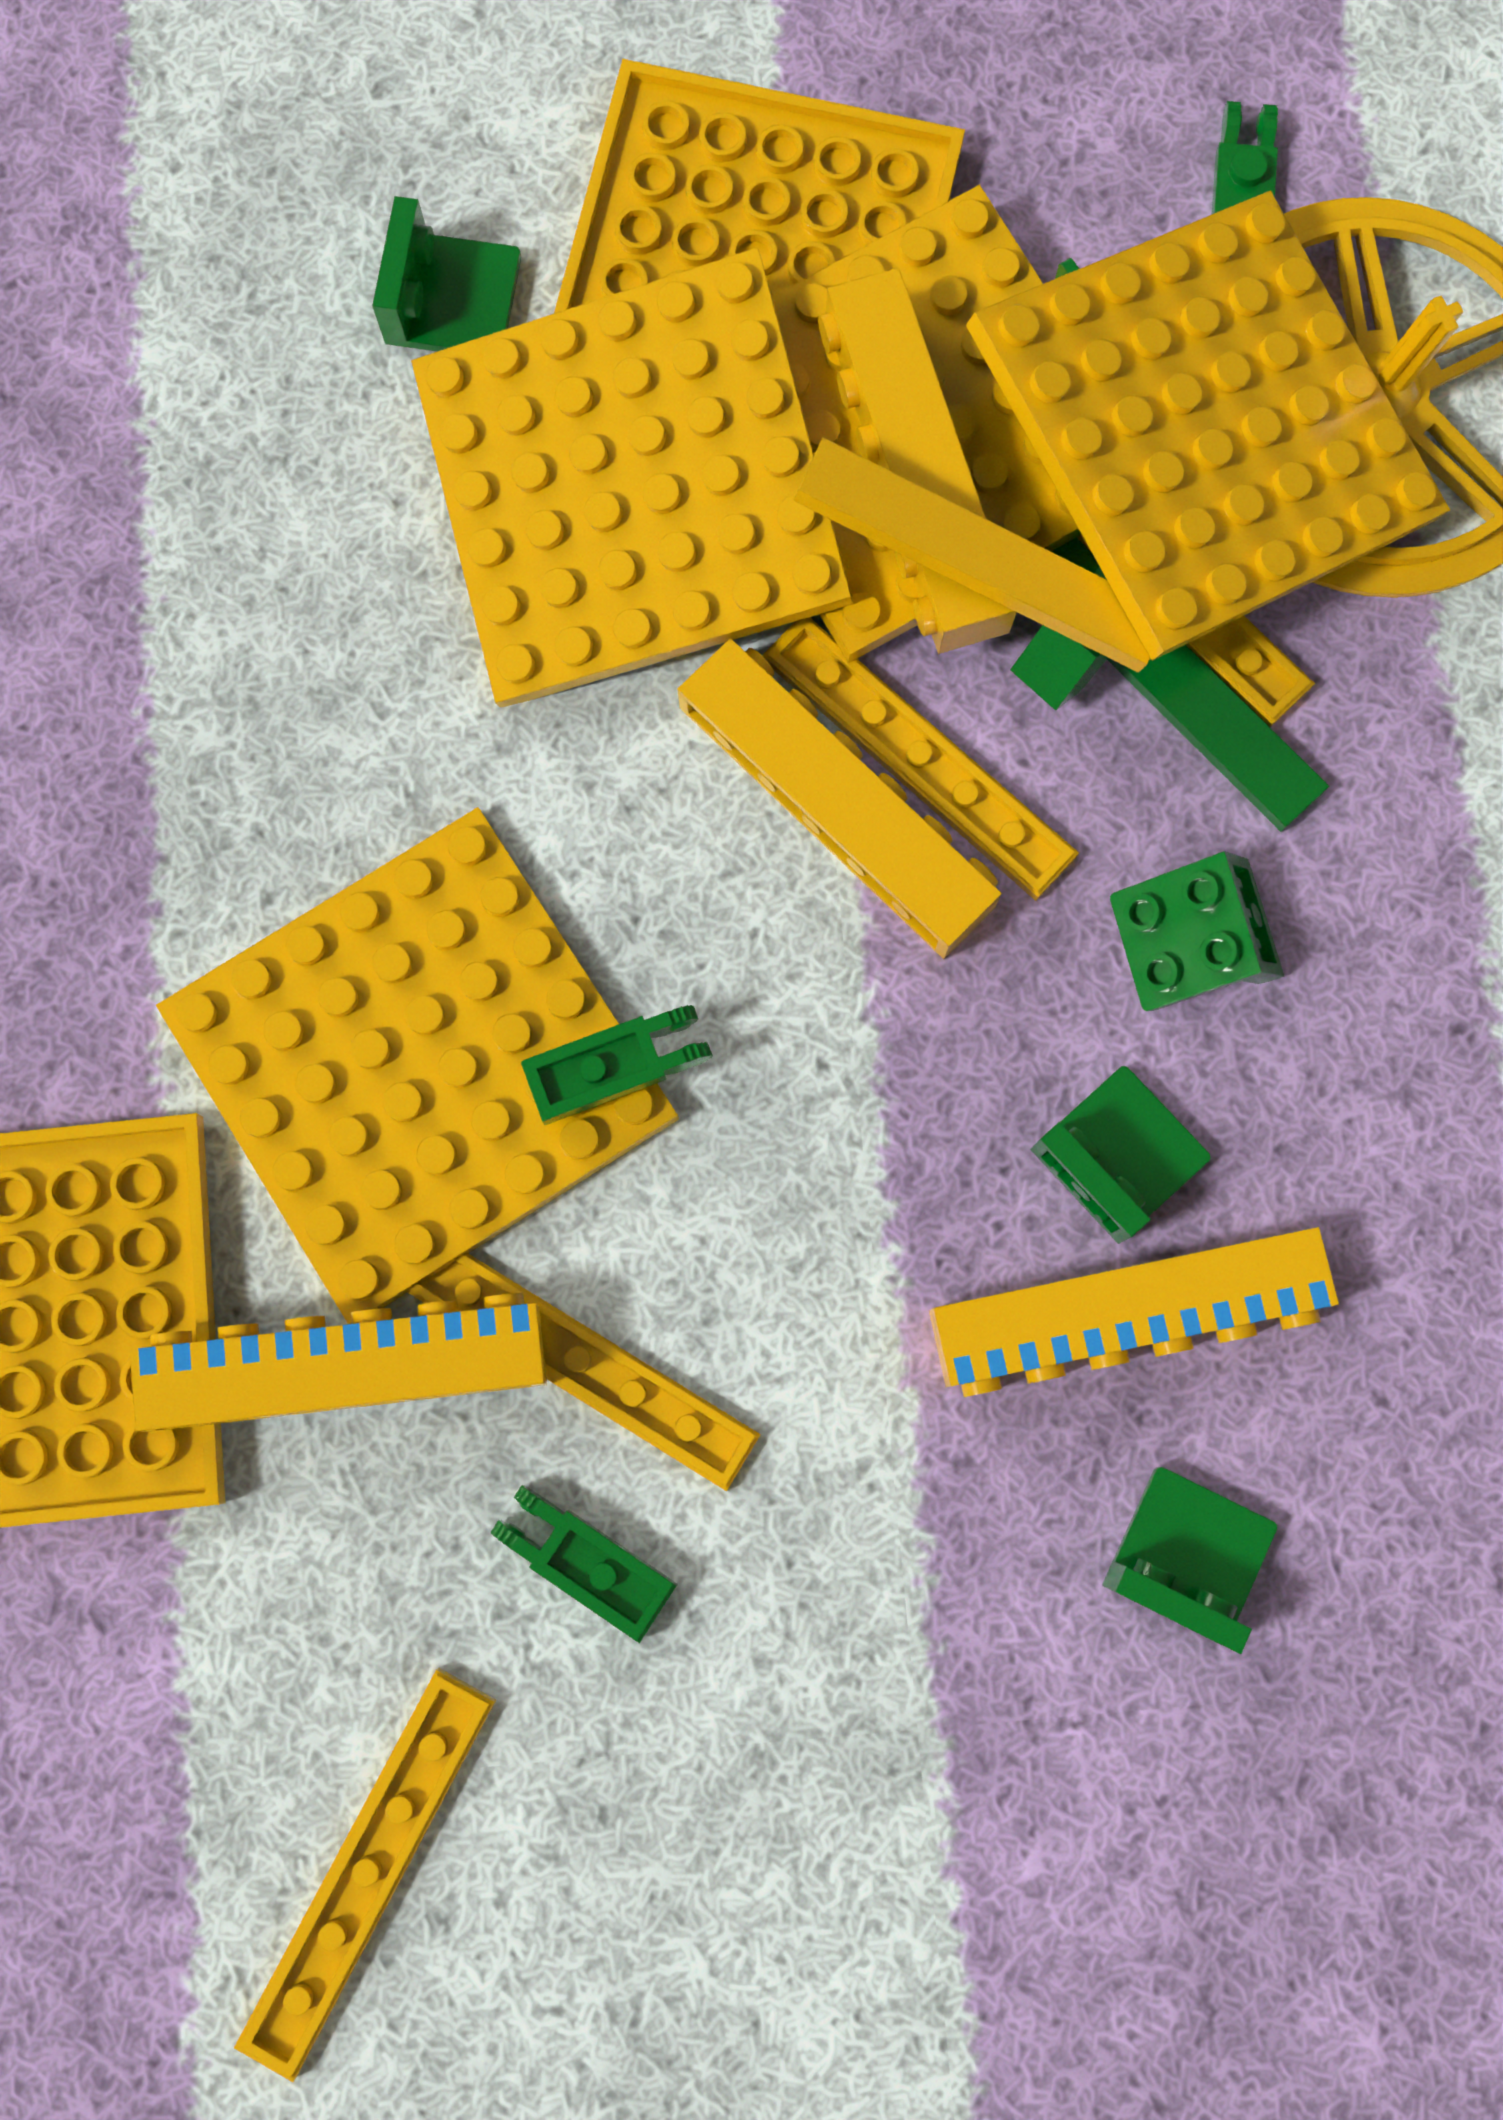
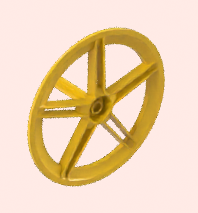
M1373 197L1340 198L1316 202L1284 213L1303 249L1333 240L1348 329L1424 464L1486 521L1465 534L1436 544L1405 548L1382 547L1312 583L1357 595L1398 598L1438 593L1463 585L1487 574L1503 564V476L1430 402L1429 396L1430 391L1503 356L1502 340L1442 370L1436 361V358L1503 330V314L1453 334L1459 327L1456 321L1463 313L1462 306L1458 301L1447 306L1443 297L1438 296L1428 303L1398 342L1375 236L1406 240L1435 249L1468 267L1489 284L1502 299L1503 247L1483 232L1449 214L1423 205L1396 199ZM1354 236L1375 330L1367 331L1351 238ZM1428 431L1438 441V443L1479 483V485L1473 479H1471L1456 463H1454L1439 447H1437L1424 433Z

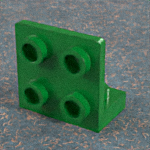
M394 196L372 304L385 344L437 352L508 329L521 263L520 249L517 246L434 235L433 228L425 225L418 199Z
M1223 851L1116 891L1110 896L1142 1009L1145 1011L1159 1010L1241 981L1261 984L1285 977L1249 859Z
M1121 1066L1030 1149L1117 1244L1133 1237L1151 1220L1149 1216L1210 1160L1209 1152L1127 1066Z
M1156 1467L1151 1474L1102 1586L1230 1650L1242 1654L1252 1629L1237 1622L1275 1536L1277 1524L1164 1467Z

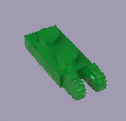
M1226 102L1222 117L1221 142H1219L1215 155L1211 215L1270 190L1275 197L1278 147H1274L1278 123V105L1263 104L1256 122L1257 145L1237 144L1242 122L1241 102Z
M681 1006L645 1020L643 1016L521 1061L544 1125L666 1080L665 1075L685 1071L712 1058L713 1055L707 1042L692 1043L658 1057L651 1038L663 1037L671 1033L683 1031L697 1022L699 1018L694 1006Z
M521 1485L514 1499L519 1502L524 1510L534 1516H539L555 1527L542 1548L526 1537L525 1532L510 1522L506 1523L498 1520L491 1530V1534L531 1563L529 1566L531 1570L640 1643L678 1584L572 1511L567 1510L563 1512L529 1487Z

